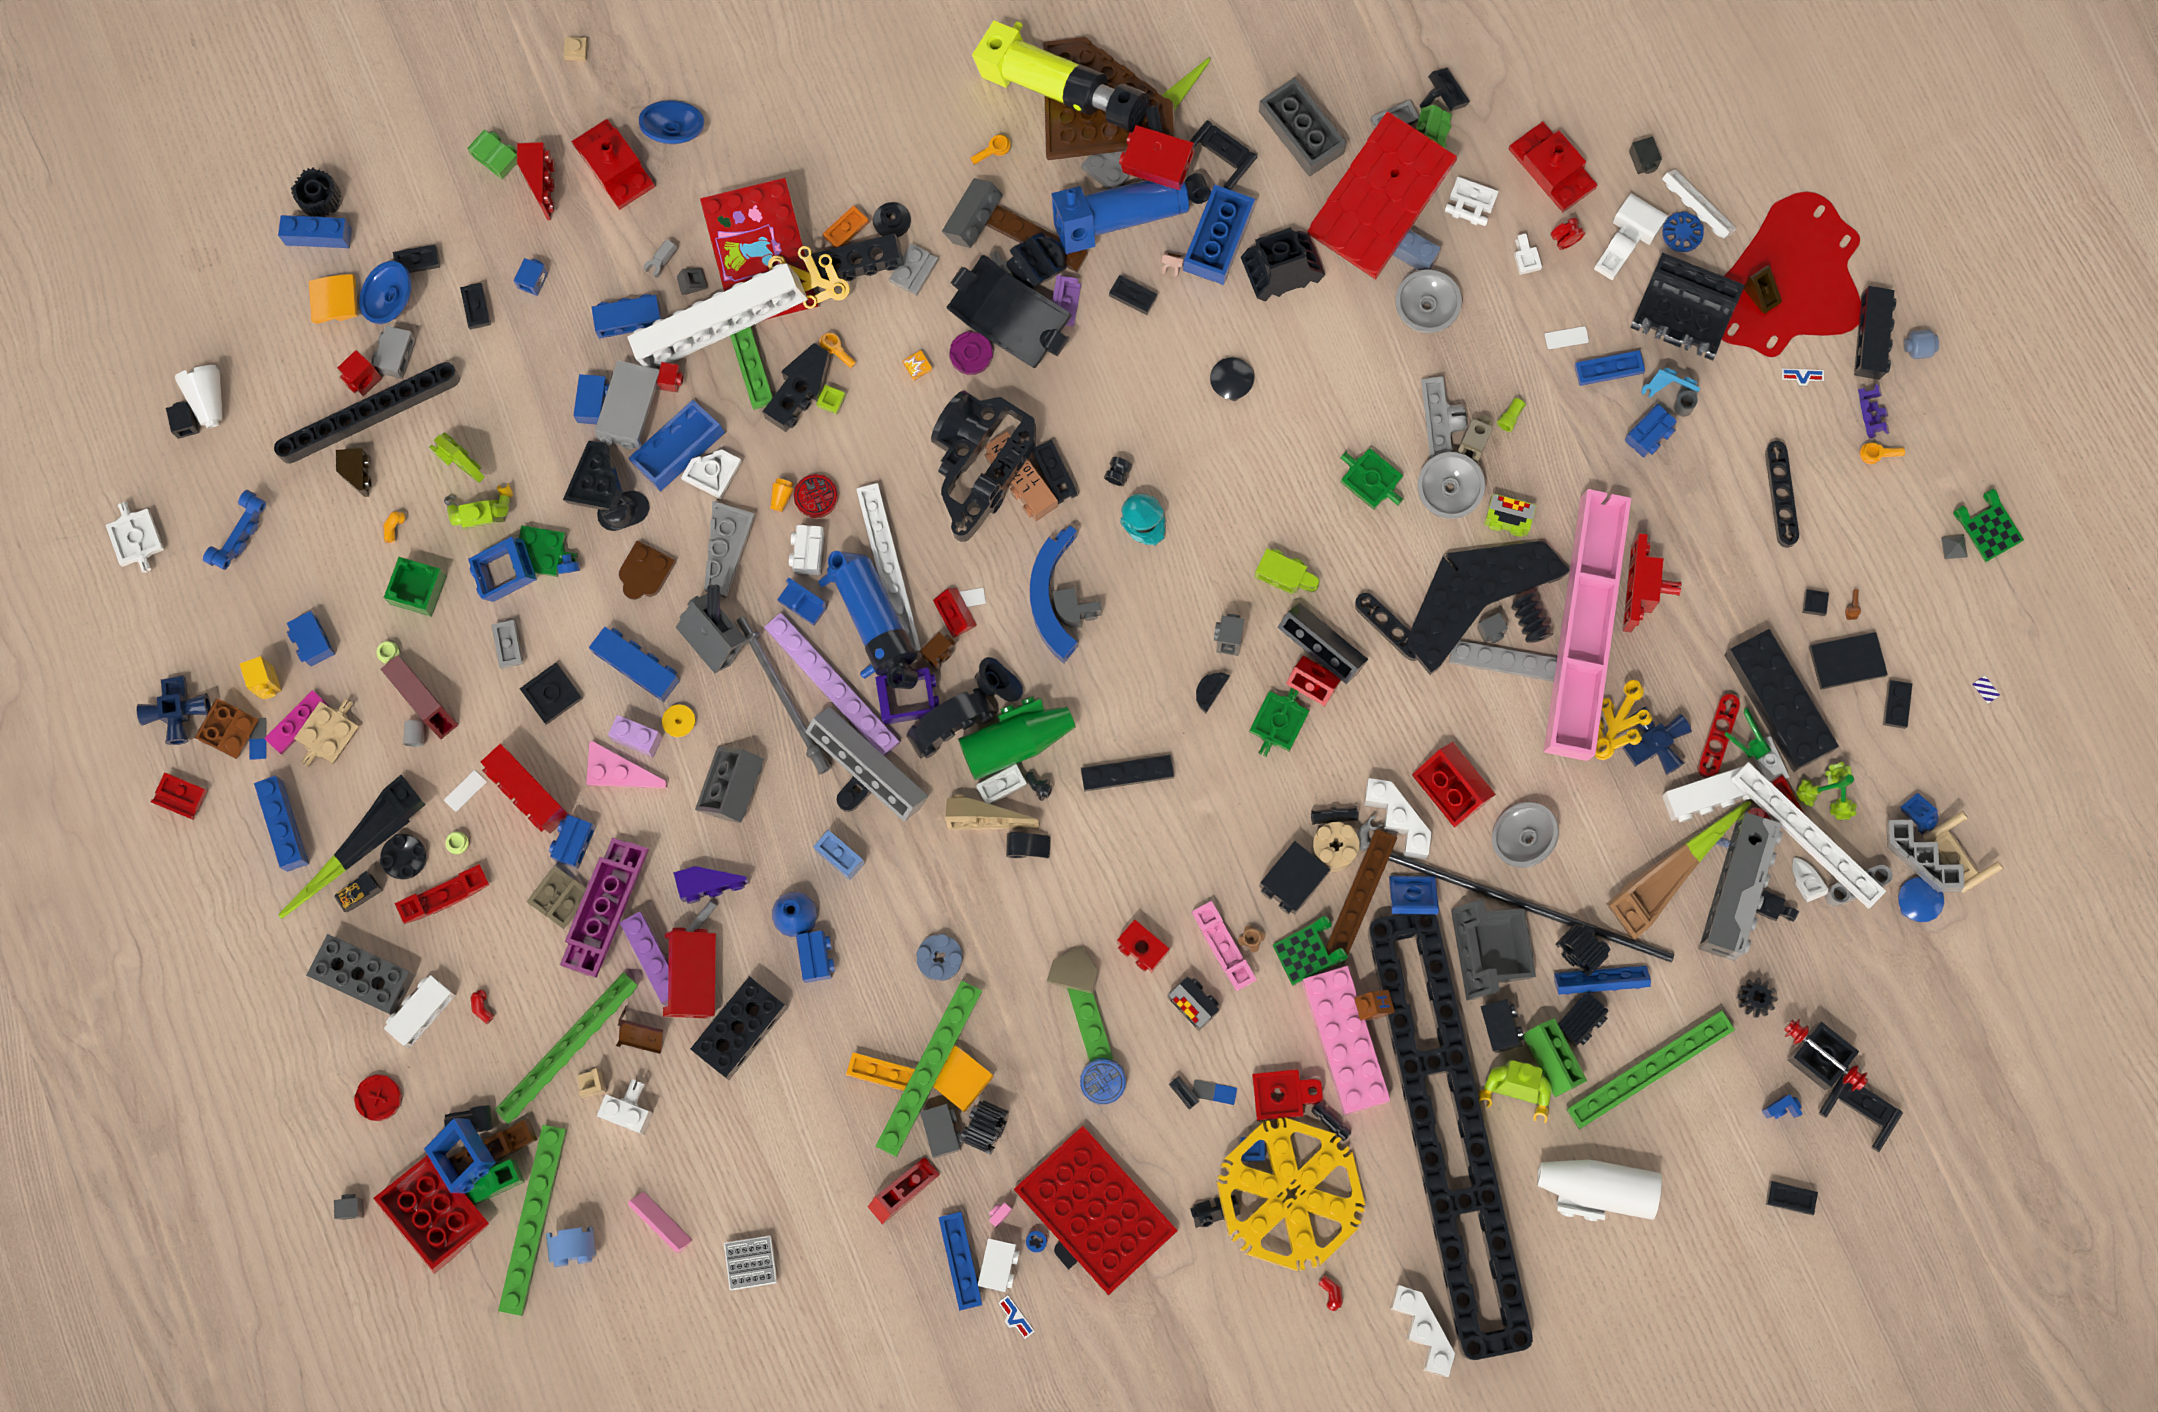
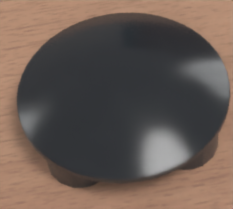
M1230 357L1220 360L1215 364L1210 374V384L1213 390L1219 396L1231 401H1237L1251 390L1254 383V374L1251 367L1239 358Z
M407 834L394 835L384 844L380 854V864L384 871L391 877L400 880L416 876L421 872L426 863L424 845L416 837Z

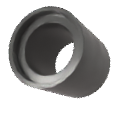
M1689 390L1681 392L1674 403L1676 414L1679 416L1690 415L1698 402L1696 394ZM1681 400L1688 401L1690 407L1683 406Z

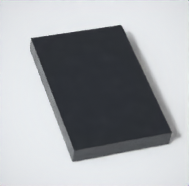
M1876 632L1809 646L1820 690L1882 678L1888 675Z

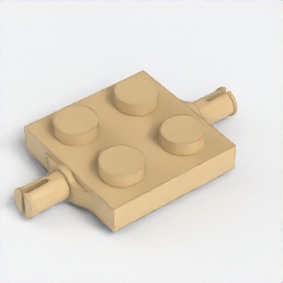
M344 699L337 710L319 702L294 738L308 750L301 763L309 767L317 756L334 764L359 728L345 715L353 703Z

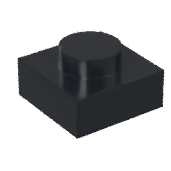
M1806 589L1802 613L1825 616L1827 614L1829 593Z

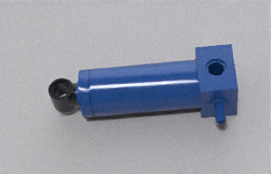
M1200 173L1188 176L1185 182H1183L1181 190L1144 180L1084 195L1081 186L1051 193L1054 227L1065 253L1069 254L1095 247V236L1187 213L1189 211V201L1192 200L1195 204H1202L1209 199L1211 190L1205 177Z

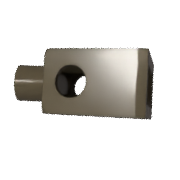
M1480 415L1478 420L1472 419L1457 453L1464 454L1478 463L1493 429L1490 426L1491 419L1489 417Z

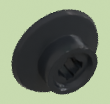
M888 202L881 205L873 215V226L881 236L895 233L898 238L904 235L911 225L909 210L897 202ZM894 215L896 219L889 221L888 217Z

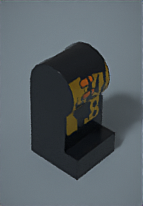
M365 871L359 875L358 879L350 883L349 886L337 892L334 898L343 912H349L382 892V889L373 875Z

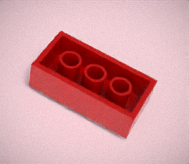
M501 743L480 761L485 767L482 771L496 785L500 783L497 787L510 800L515 798L512 803L525 816L530 814L528 820L540 832L546 830L551 834L559 826L560 821L566 819L567 815H569Z

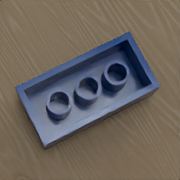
M1214 184L1185 256L1183 271L1221 285L1225 284L1254 211V198Z

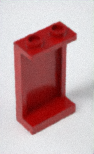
M683 927L672 928V931L665 933V939H669L668 1006L663 1007V1017L699 1019L715 1016L716 933H708L707 929H694V932H687L686 928Z

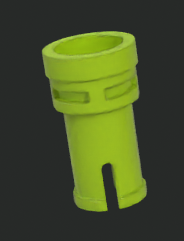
M1514 398L1507 411L1498 419L1497 425L1504 431L1512 432L1517 422L1516 419L1526 404L1521 399Z

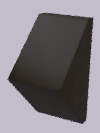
M1768 265L1751 276L1744 287L1745 292L1764 314L1782 302L1771 268Z

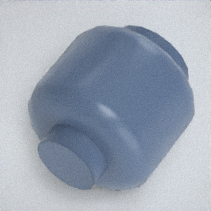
M1929 329L1912 331L1909 333L1908 338L1904 340V350L1913 359L1931 358L1939 350L1938 336Z

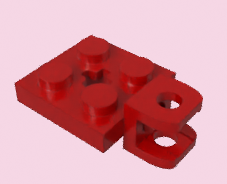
M1299 1069L1252 1074L1257 1121L1303 1117V1105H1314L1323 1100L1321 1081L1316 1079L1300 1080ZM1314 1088L1317 1090V1094L1312 1096L1308 1093V1090ZM1275 1089H1279L1281 1093L1285 1094V1097H1282L1280 1102H1276L1275 1098H1271V1094L1275 1093Z

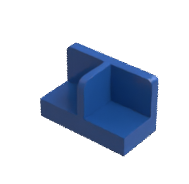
M788 577L786 580L787 587L777 599L778 602L815 626L827 609L825 602Z

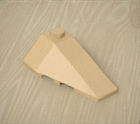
M952 795V798H947L945 821L948 829L1039 828L1038 819L966 798L965 795Z

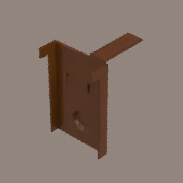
M626 1005L618 1020L617 1026H620L619 1040L616 1046L626 1045L660 1054L663 1030L622 1020L626 1013Z

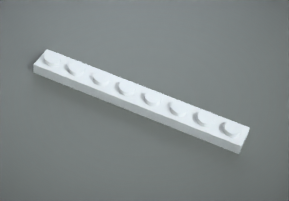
M878 483L857 488L879 578L915 652H920L921 647Z
M1749 762L1731 779L1759 807L1765 810L1775 822L1781 823V827L1868 909L1886 892Z

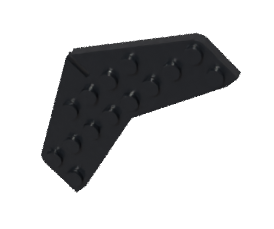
M1542 541L1446 553L1445 557L1450 563L1444 556L1442 557L1407 638V648L1428 674L1431 675L1441 667L1486 606L1537 586L1558 581L1566 576L1570 570L1549 545Z

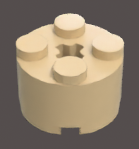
M1331 822L1322 826L1317 831L1312 843V855L1330 868V872H1339L1348 868L1354 862L1359 851V839L1356 832L1351 826L1341 822ZM1333 843H1337V846L1340 847L1338 851H1335V849L1330 846H1332Z

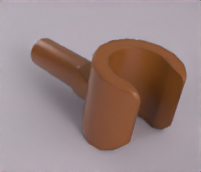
M1858 589L1853 590L1852 607H1846L1845 615L1847 620L1858 619L1861 613V608L1858 606Z

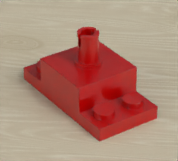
M605 119L571 141L574 148L619 210L655 187L650 177L642 168L635 153L608 119Z
M1543 121L1509 145L1508 150L1562 213L1586 197L1598 186L1584 170L1587 163L1586 160L1560 130L1553 134Z
M1639 533L1631 545L1623 632H1632L1636 626H1639L1640 620H1643L1644 612H1653L1660 602V593L1680 596L1681 593L1680 587L1682 582L1662 580L1664 558L1649 556L1651 543L1647 542L1648 534Z

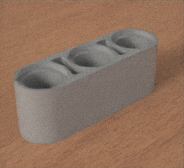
M1878 865L1865 871L1881 887H1884L1892 880V871L1886 865ZM1875 872H1880L1883 875V882H1879L1875 878ZM1840 882L1831 886L1828 889L1827 895H1825L1826 902L1834 907L1857 899ZM1835 889L1842 893V900L1834 897L1833 891Z

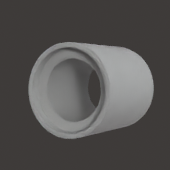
M409 720L404 722L403 745L411 747L424 745L425 723L423 721Z

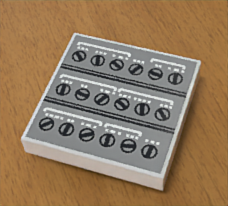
M771 1236L724 1243L730 1291L777 1283Z

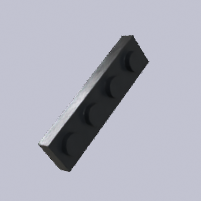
M1171 755L1081 768L1084 792L1174 778Z

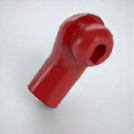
M480 989L473 992L470 997L471 1009L473 1014L484 1023L489 1024L493 1020L494 1015L484 1007L487 994L484 990Z
M1324 1275L1318 1285L1328 1292L1327 1308L1331 1311H1337L1343 1304L1342 1290L1336 1283Z

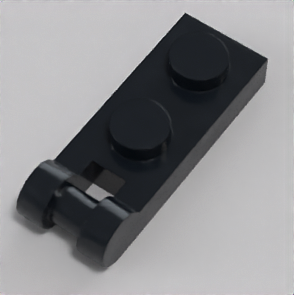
M1050 440L1035 447L1032 453L1051 492L1058 500V505L1063 503L1064 499L1078 496L1053 441ZM1065 484L1067 489L1060 492L1058 486Z

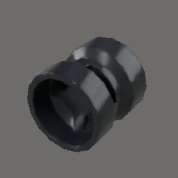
M1112 457L1109 463L1111 466L1110 470L1106 471L1104 479L1113 485L1124 486L1127 480L1125 475L1130 472L1132 464L1123 458Z

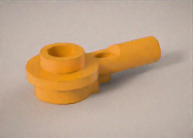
M996 135L991 138L989 147L970 157L973 165L992 154L996 156L1007 154L1011 145L1009 139L1004 135Z
M829 332L819 338L818 345L828 351L829 354H835L850 369L856 364V361L841 347V342L836 334Z
M1866 443L1860 449V457L1867 464H1876L1882 457L1905 455L1904 447L1883 448L1882 445L1876 443Z

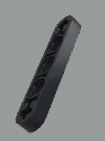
M1773 441L1765 450V459L1776 537L1782 547L1789 548L1798 541L1799 528L1788 451L1783 442ZM1774 447H1776L1777 451H1781L1776 463H1774L1776 461V454L1771 453ZM1781 468L1784 470L1785 476L1777 478L1773 470ZM1778 489L1786 490L1788 493L1787 499L1778 498L1776 491ZM1787 510L1791 515V519L1788 521L1782 520L1779 512ZM1792 525L1788 528V534L1793 536V538L1788 541L1783 536L1786 533V526Z

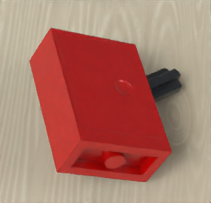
M1150 106L1146 109L1149 129L1136 125L1134 131H1130L1127 138L1128 147L1126 152H1122L1119 164H1121L1122 172L1181 190L1195 152L1194 143L1163 134L1159 108Z

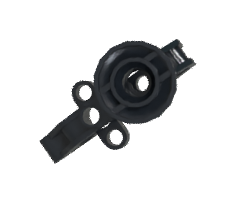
M964 390L958 392L946 405L931 435V442L946 451L940 460L942 464L938 472L945 476L941 487V495L952 519L951 530L957 541H968L977 532L990 512L995 514L1004 500V492L1028 460L1036 445V424L1032 416L1002 397L980 401ZM987 413L994 414L990 420L983 419V416ZM1007 414L1019 420L1021 423L985 474L981 473L975 481L966 501L960 504L951 498L950 494L956 487V481L964 471L968 470L982 450L981 444L986 436H992ZM1027 437H1029V441L1024 440L1023 442H1021L1022 438L1026 439ZM961 449L969 450L964 456L958 454ZM1002 473L1004 474L1003 477H1002V476H999L998 478H996V474H998V475H1001ZM977 507L980 509V512L976 515L969 514L972 508ZM964 526L966 527V530H965V531H964V530H961L960 532L958 531V528H962V529H963Z

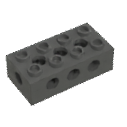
M329 934L326 935L306 976L390 1015L397 1013L416 976L410 971ZM344 961L343 968L338 971L339 963ZM364 970L363 978L358 980L359 973ZM382 980H385L384 987L382 989H378L379 983Z

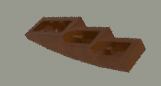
M524 1119L512 1127L499 1131L483 1140V1143L495 1162H498L538 1139L529 1120ZM467 1149L448 1158L459 1176L474 1162Z

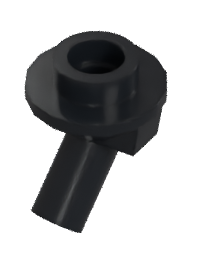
M1034 772L1027 773L1028 783L1032 790L1036 792L1039 800L1048 799L1052 792L1050 780L1037 781Z

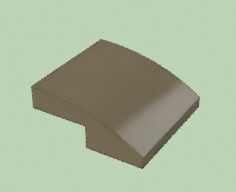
M554 865L526 902L564 929L577 913L586 888Z

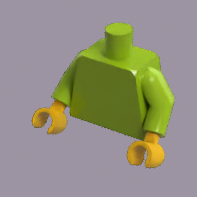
M1510 1060L1504 1066L1495 1067L1491 1070L1484 1085L1485 1089L1478 1093L1479 1103L1486 1099L1487 1108L1492 1105V1092L1534 1104L1538 1103L1539 1106L1536 1107L1533 1117L1534 1121H1536L1537 1115H1543L1545 1117L1544 1123H1546L1549 1115V1109L1546 1106H1549L1552 1086L1546 1077L1542 1076L1543 1069L1528 1063L1524 1064Z

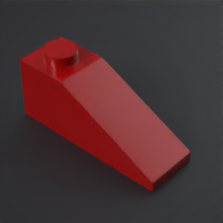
M924 1157L876 1195L867 1207L883 1225L940 1174Z

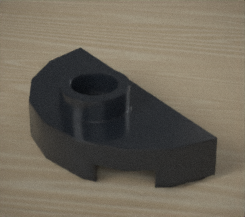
M1222 672L1213 673L1205 676L1199 682L1196 689V702L1205 714H1207L1222 691L1230 675Z

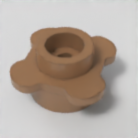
M1248 925L1244 928L1245 932L1242 937H1239L1238 943L1240 946L1248 947L1251 952H1257L1260 942L1265 939V934Z

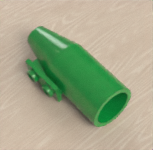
M1030 696L1021 700L1022 704L1014 707L1011 704L1001 708V713L997 714L1000 722L958 738L974 780L1039 755L1076 728L1069 708L1060 707L1044 710L1041 699L1039 697L1035 699L1034 696Z

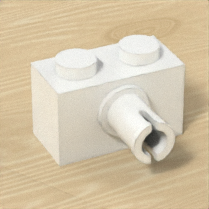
M631 1079L624 1099L621 1098V1100L606 1094L597 1117L644 1135L653 1113L638 1107L637 1104L645 1084Z

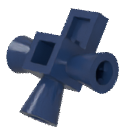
M184 676L161 679L162 696L157 697V704H137L138 721L141 726L157 720L166 723L165 744L167 745L188 743L183 722L190 721L189 715H207L211 708L209 696L205 693L188 699L186 678Z
M1645 706V707H1643L1642 709H1640V710H1647V711L1649 712L1647 706ZM1640 710L1632 714L1630 717L1636 715ZM1680 713L1665 727L1662 723L1655 726L1652 719L1648 725H1641L1640 723L1635 725L1643 733L1640 743L1636 745L1628 743L1622 748L1634 767L1658 755L1664 772L1668 775L1685 764L1670 748L1674 743L1673 739L1687 735L1692 730L1688 721Z

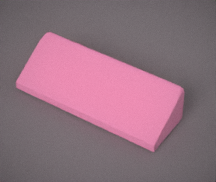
M640 1193L628 1202V1205L675 1252L681 1253L691 1243V1238L646 1193Z

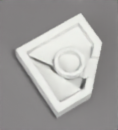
M724 450L715 451L711 455L691 459L681 479L721 499L740 467L742 460Z

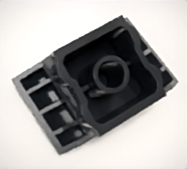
M1291 227L1256 239V246L1248 248L1240 257L1257 299L1265 302L1271 295L1280 297L1285 292L1297 288H1305L1310 281L1319 283L1325 276L1309 233L1300 230L1295 232Z

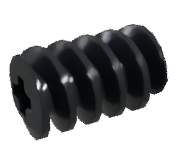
M1536 592L1522 596L1511 606L1512 610L1517 611L1515 617L1521 619L1518 625L1524 627L1521 631L1522 634L1528 635L1525 638L1527 643L1540 642L1554 634L1546 633L1551 626L1542 624L1547 620V617H1539V614L1544 610L1543 608L1536 609V606L1540 603V600H1532L1537 595Z

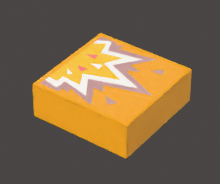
M921 350L902 360L913 381L932 371L931 365Z

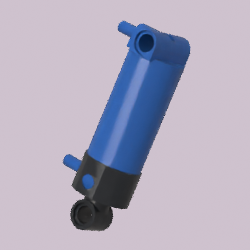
M833 551L828 557V574L822 577L818 583L821 587H825L830 582L836 583L865 646V651L871 664L860 672L861 677L866 679L875 672L879 676L887 675V682L892 688H914L918 682V674L914 668L908 666L915 661L917 655L906 631L899 621L872 560L861 554Z

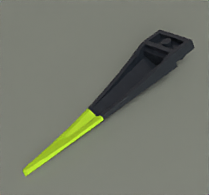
M402 775L398 776L382 790L371 808L336 853L279 913L278 916L281 919L410 822L409 818L426 805Z

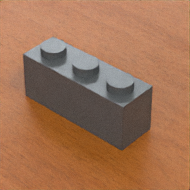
M973 178L942 232L953 244L971 248L1003 194L993 182Z

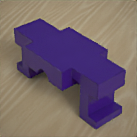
M1878 384L1875 385V390L1867 391L1865 388L1858 389L1867 436L1874 438L1876 437V432L1880 431L1890 434L1888 424L1886 422L1882 423L1881 416L1884 418L1888 417L1887 409L1879 408L1878 402L1871 403L1868 400L1882 396L1880 386ZM1873 411L1877 412L1876 416L1872 415Z

